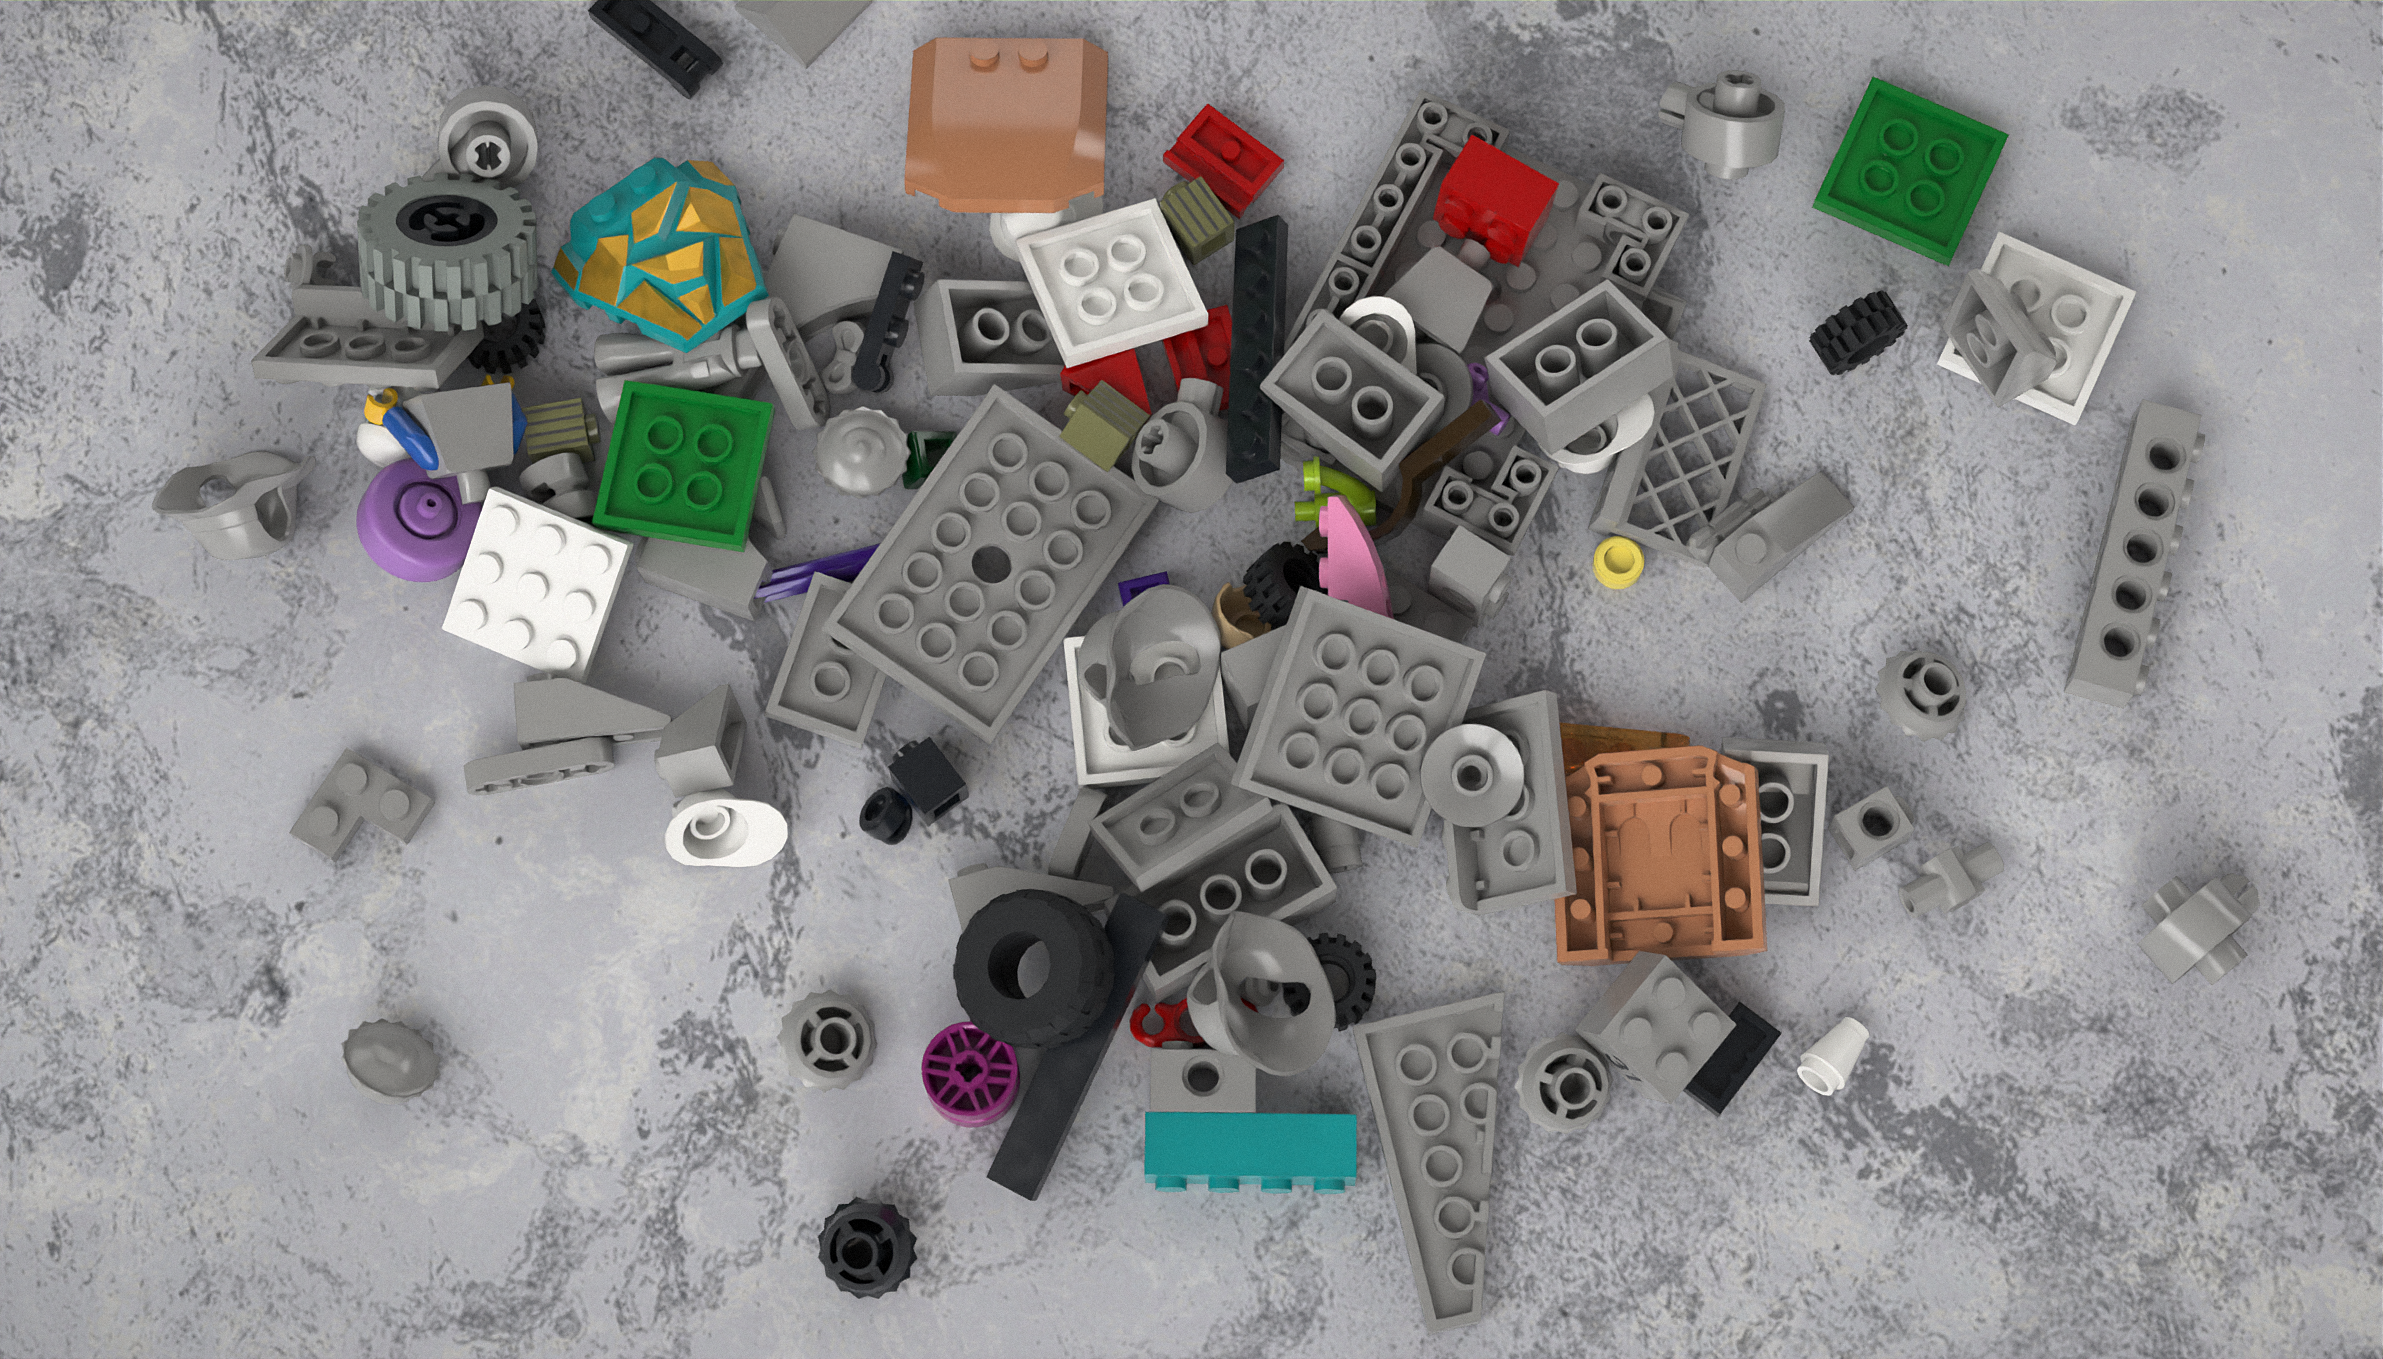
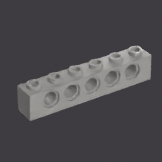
M2142 399L2132 416L2064 693L2124 709L2134 694L2141 696L2149 673V666L2142 665L2145 647L2153 648L2160 628V619L2153 618L2156 602H2164L2172 577V573L2164 571L2168 554H2176L2183 532V526L2176 525L2179 508H2187L2193 492L2194 480L2187 479L2190 462L2197 464L2205 442V434L2198 433L2202 417L2200 414ZM2150 456H2163L2169 461L2171 470L2158 469L2152 464ZM2145 500L2154 503L2160 511V516L2154 517L2145 514L2140 509L2138 502ZM2135 546L2143 549L2148 555L2149 562L2139 563L2134 561L2129 556L2127 547ZM2127 593L2136 600L2138 609L2129 610L2123 608L2117 602L2115 594ZM2114 639L2119 641L2126 650V656L2117 657L2110 654L2105 648L2104 640Z

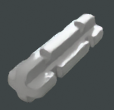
M1759 488L1752 489L1742 497L1740 502L1736 501L1708 522L1707 527H1702L1692 534L1686 543L1688 551L1698 561L1708 560L1717 545L1751 517L1772 504L1771 499L1765 495L1763 490Z

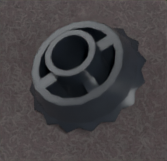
M855 1197L848 1204H838L834 1214L825 1218L824 1230L818 1236L820 1244L818 1258L825 1267L826 1277L833 1280L840 1291L850 1292L858 1299L866 1296L879 1299L887 1292H897L900 1282L910 1278V1267L917 1260L913 1249L917 1237L910 1231L909 1219L899 1215L895 1204H883L877 1197L868 1200Z

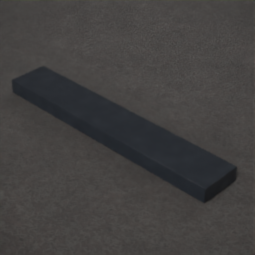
M1120 892L1104 926L1110 944H1112L1115 958L1113 959L1115 974L1113 989L1110 991L1106 1002L1107 1005L1101 1016L1089 1027L1090 1029L1079 1038H1074L1066 1042L1065 1045L1046 1049L986 1178L1030 1201H1037L1171 915L1127 893Z

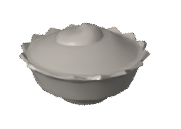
M864 405L856 410L843 409L838 417L828 418L825 429L816 434L817 445L812 451L817 461L815 470L823 476L825 485L835 488L841 496L852 495L858 499L869 495L880 496L885 489L896 486L898 478L907 471L906 461L911 454L907 446L908 434L900 429L898 419L888 417L883 409L870 410Z
M1920 650L1913 652L1900 651L1897 656L1886 658V666L1878 671L1880 682L1875 690L1881 697L1880 708L1889 714L1891 724L1900 726L1906 736L1917 735L1924 742L1931 738L1942 741L1948 733H1956L1958 724L1965 719L1964 707L1967 703L1963 677L1956 667L1941 655Z
M832 990L822 994L810 992L804 1000L793 1002L791 1012L782 1017L783 1029L777 1036L782 1047L779 1058L788 1064L789 1075L800 1078L805 1087H817L823 1092L833 1088L844 1090L852 1081L861 1080L864 1070L873 1064V1051L877 1046L874 1037L875 1024L867 1017L865 1007L855 1003L849 994L839 995Z
M383 1018L375 1023L363 1021L358 1029L349 1030L348 1039L341 1043L344 1052L341 1059L346 1065L347 1075L352 1085L363 1096L379 1103L393 1105L405 1103L414 1097H420L424 1091L434 1088V1080L441 1075L437 1068L441 1058L433 1052V1043L423 1039L419 1030L408 1029L402 1021L390 1023Z
M1561 1032L1555 1038L1543 1037L1537 1047L1527 1049L1526 1060L1517 1067L1519 1080L1514 1088L1520 1095L1519 1107L1528 1113L1531 1123L1541 1125L1546 1132L1560 1131L1568 1134L1575 1129H1585L1592 1120L1601 1117L1603 1107L1611 1099L1610 1087L1614 1079L1609 1072V1063L1580 1035L1570 1036Z

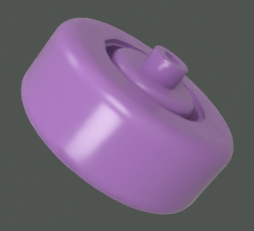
M412 458L402 459L383 468L373 478L363 494L356 515L357 532L367 554L386 572L412 582L438 581L452 575L463 566L482 511V504L478 502L462 505L457 476L431 480L426 470L420 468Z

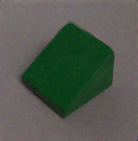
M911 431L908 434L907 446L911 454L906 461L907 471L902 474L905 489L921 488L957 437L956 431Z

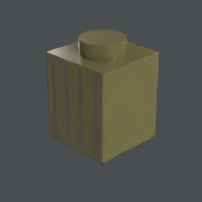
M1202 176L1189 184L1187 181H1182L1171 187L1164 194L1163 200L1160 201V210L1174 240L1193 266L1234 241V220Z
M1101 380L1089 394L1080 390L1064 411V415L1070 420L1059 437L1106 472H1109L1130 448L1150 415Z
M581 398L521 408L527 418L525 438L528 456L532 464L561 453L578 454L582 463L595 461L593 444L601 443L599 423L596 413H587Z

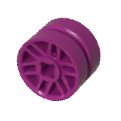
M971 1021L956 1023L940 1031L928 1044L923 1055L921 1072L927 1095L935 1110L947 1121L962 1127H983L1001 1119L1014 1105L1020 1089V1071L1013 1047L993 1039L986 1032L979 1030ZM971 1067H976L980 1074L972 1078L971 1083L965 1082L963 1076L971 1071Z

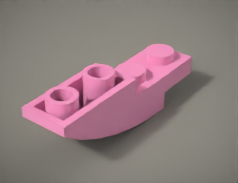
M1346 495L1329 496L1328 506H1321L1319 512L1320 536L1328 537V557H1321L1319 564L1320 587L1328 588V596L1339 600H1348L1350 604L1394 619L1390 591L1383 565L1367 528Z

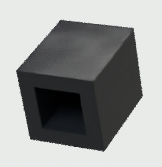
M930 736L920 744L916 740L909 742L892 757L894 763L888 766L892 781L928 827L969 797L966 783Z

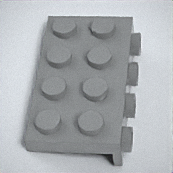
M301 284L292 292L295 316L251 360L256 379H275L281 384L312 381L321 382L325 386H339L349 383L367 384L372 389L405 386L413 387L417 391H431L442 386L482 341L484 333L481 321H476V329L466 331L462 330L461 324L449 325V332L435 331L434 324L425 323L421 329L408 327V319L405 317L395 323L385 318V309L378 312L373 310L369 306V298L364 299L361 287Z
M1542 690L1466 710L1461 725L1481 724L1492 727L1503 733L1515 745L1523 762L1524 785L1520 798L1513 809L1495 823L1482 827H1462L1444 819L1442 841L1447 850L1449 871L1446 887L1454 908L1481 916L1577 894L1556 693ZM1467 766L1462 770L1461 779L1466 785L1474 786L1480 780V772L1474 766Z

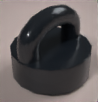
M885 787L879 789L865 802L859 816V826L874 839L881 840L888 845H896L903 841L909 833L913 820L912 808L907 799L893 788Z

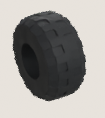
M1020 889L995 897L973 915L965 931L960 935L956 947L953 979L955 980L956 995L961 1007L964 1008L970 1017V1021L979 1030L986 1032L993 1039L1011 1046L1038 1049L1065 1045L1066 1042L1079 1038L1090 1029L1089 1027L1101 1016L1107 1005L1106 1002L1110 991L1113 989L1115 977L1113 959L1115 958L1112 944H1110L1107 938L1105 928L1099 919L1087 910L1088 908L1069 897L1055 892ZM1038 941H1043L1050 955L1051 968L1048 979L1040 991L1026 998L1018 982L1017 971L1020 960L1029 947Z

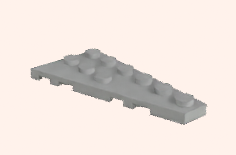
M1505 991L1364 1023L1352 1028L1428 1335L1479 1324L1481 1321Z

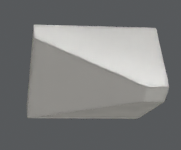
M1654 284L1646 301L1634 300L1633 304L1668 339L1673 340L1687 300Z
M766 476L761 477L752 518L779 540L785 538L784 534L787 533L770 478L767 479Z

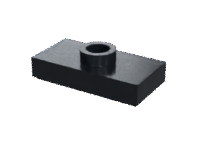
M1740 1001L1728 1016L1737 1025L1683 1090V1092L1717 1117L1724 1111L1782 1034Z

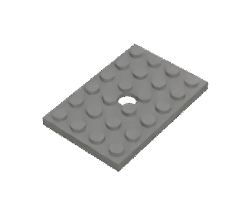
M995 384L821 628L989 745L993 742L1159 502V500L1145 494L1133 479L1113 466L1109 472H1106L1060 438L1062 430ZM995 546L1005 551L1010 559L1011 567L1010 574L1006 579L998 583H987L977 577L972 567V558L979 549Z

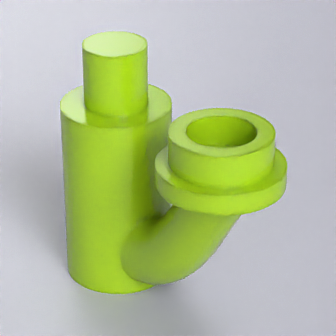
M1313 456V460L1303 461L1304 491H1314V501L1294 502L1295 522L1315 521L1316 528H1318L1320 507L1328 506V497L1346 495L1361 517L1364 525L1376 526L1375 490H1369L1364 483L1346 473L1320 465L1319 456ZM1321 486L1329 487L1338 492L1321 493Z

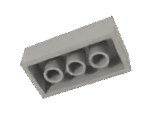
M1280 802L1273 806V811L1145 891L1140 892L1135 884L1122 891L1171 915L1142 976L1156 1003L1190 985L1200 968L1212 957L1214 939L1232 911L1274 919L1293 927L1336 902L1338 888L1288 804ZM1120 893L1104 901L1107 919Z

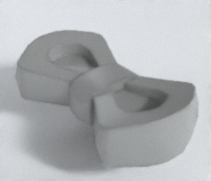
M855 320L843 321L833 326L832 332L837 349L833 361L818 373L824 388L832 394H847L857 388L853 382L852 373L867 328Z

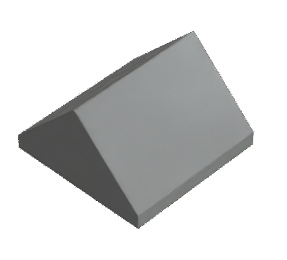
M740 0L735 5V9L807 69L872 3V0Z

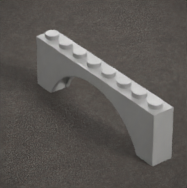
M793 213L788 227H782L776 235L773 244V255L775 256L768 271H762L769 294L765 299L778 297L785 303L805 344L813 337L840 322L870 316L892 251L903 255L904 251ZM743 314L737 323L741 330L747 329L746 314ZM764 365L748 368L747 375L736 377L729 382L717 385L713 394L754 400L769 374ZM643 536L635 553L636 567L645 583L756 622L766 597L754 599L759 586L771 582L773 574L767 560L753 546L749 538H747L745 552H738Z

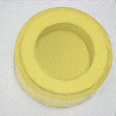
M1613 536L1605 539L1599 544L1592 562L1594 575L1600 583L1611 589H1625L1632 586L1640 578L1644 567L1642 549L1635 541L1624 536Z

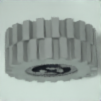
M448 173L434 174L433 181L425 182L421 176L407 178L408 186L401 187L396 182L385 186V196L375 192L368 198V206H361L358 212L359 220H357L361 292L364 299L369 298V306L373 310L378 312L385 309V318L396 323L405 317L408 319V327L421 329L425 323L434 324L435 331L449 332V325L461 324L462 330L466 331L476 329V321L484 320L489 326L500 323L502 312L513 317L521 311V303L529 304L534 298L533 290H537L538 284L535 212H532V204L527 198L519 200V192L512 187L500 191L499 181L487 178L482 184L475 183V175L461 174L459 180H448Z

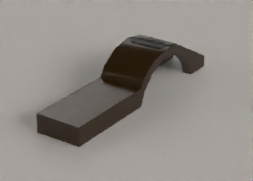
M1480 399L1400 462L1399 467L1403 478L1400 501L1386 521L1377 528L1368 531L1375 547L1400 536L1415 518L1422 498V483L1502 421L1489 403ZM1319 527L1301 540L1308 551H1316L1317 554L1328 553V537L1320 536Z

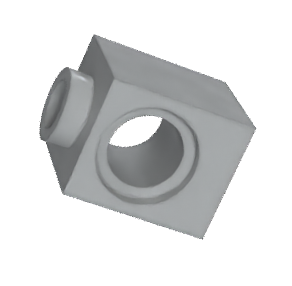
M1888 786L1834 815L1828 830L1853 870L1856 871L1907 842L1915 830L1911 824L1914 822V816L1907 802L1900 795L1894 797ZM1868 816L1880 818L1886 824L1888 833L1883 836L1870 834L1863 825V818Z

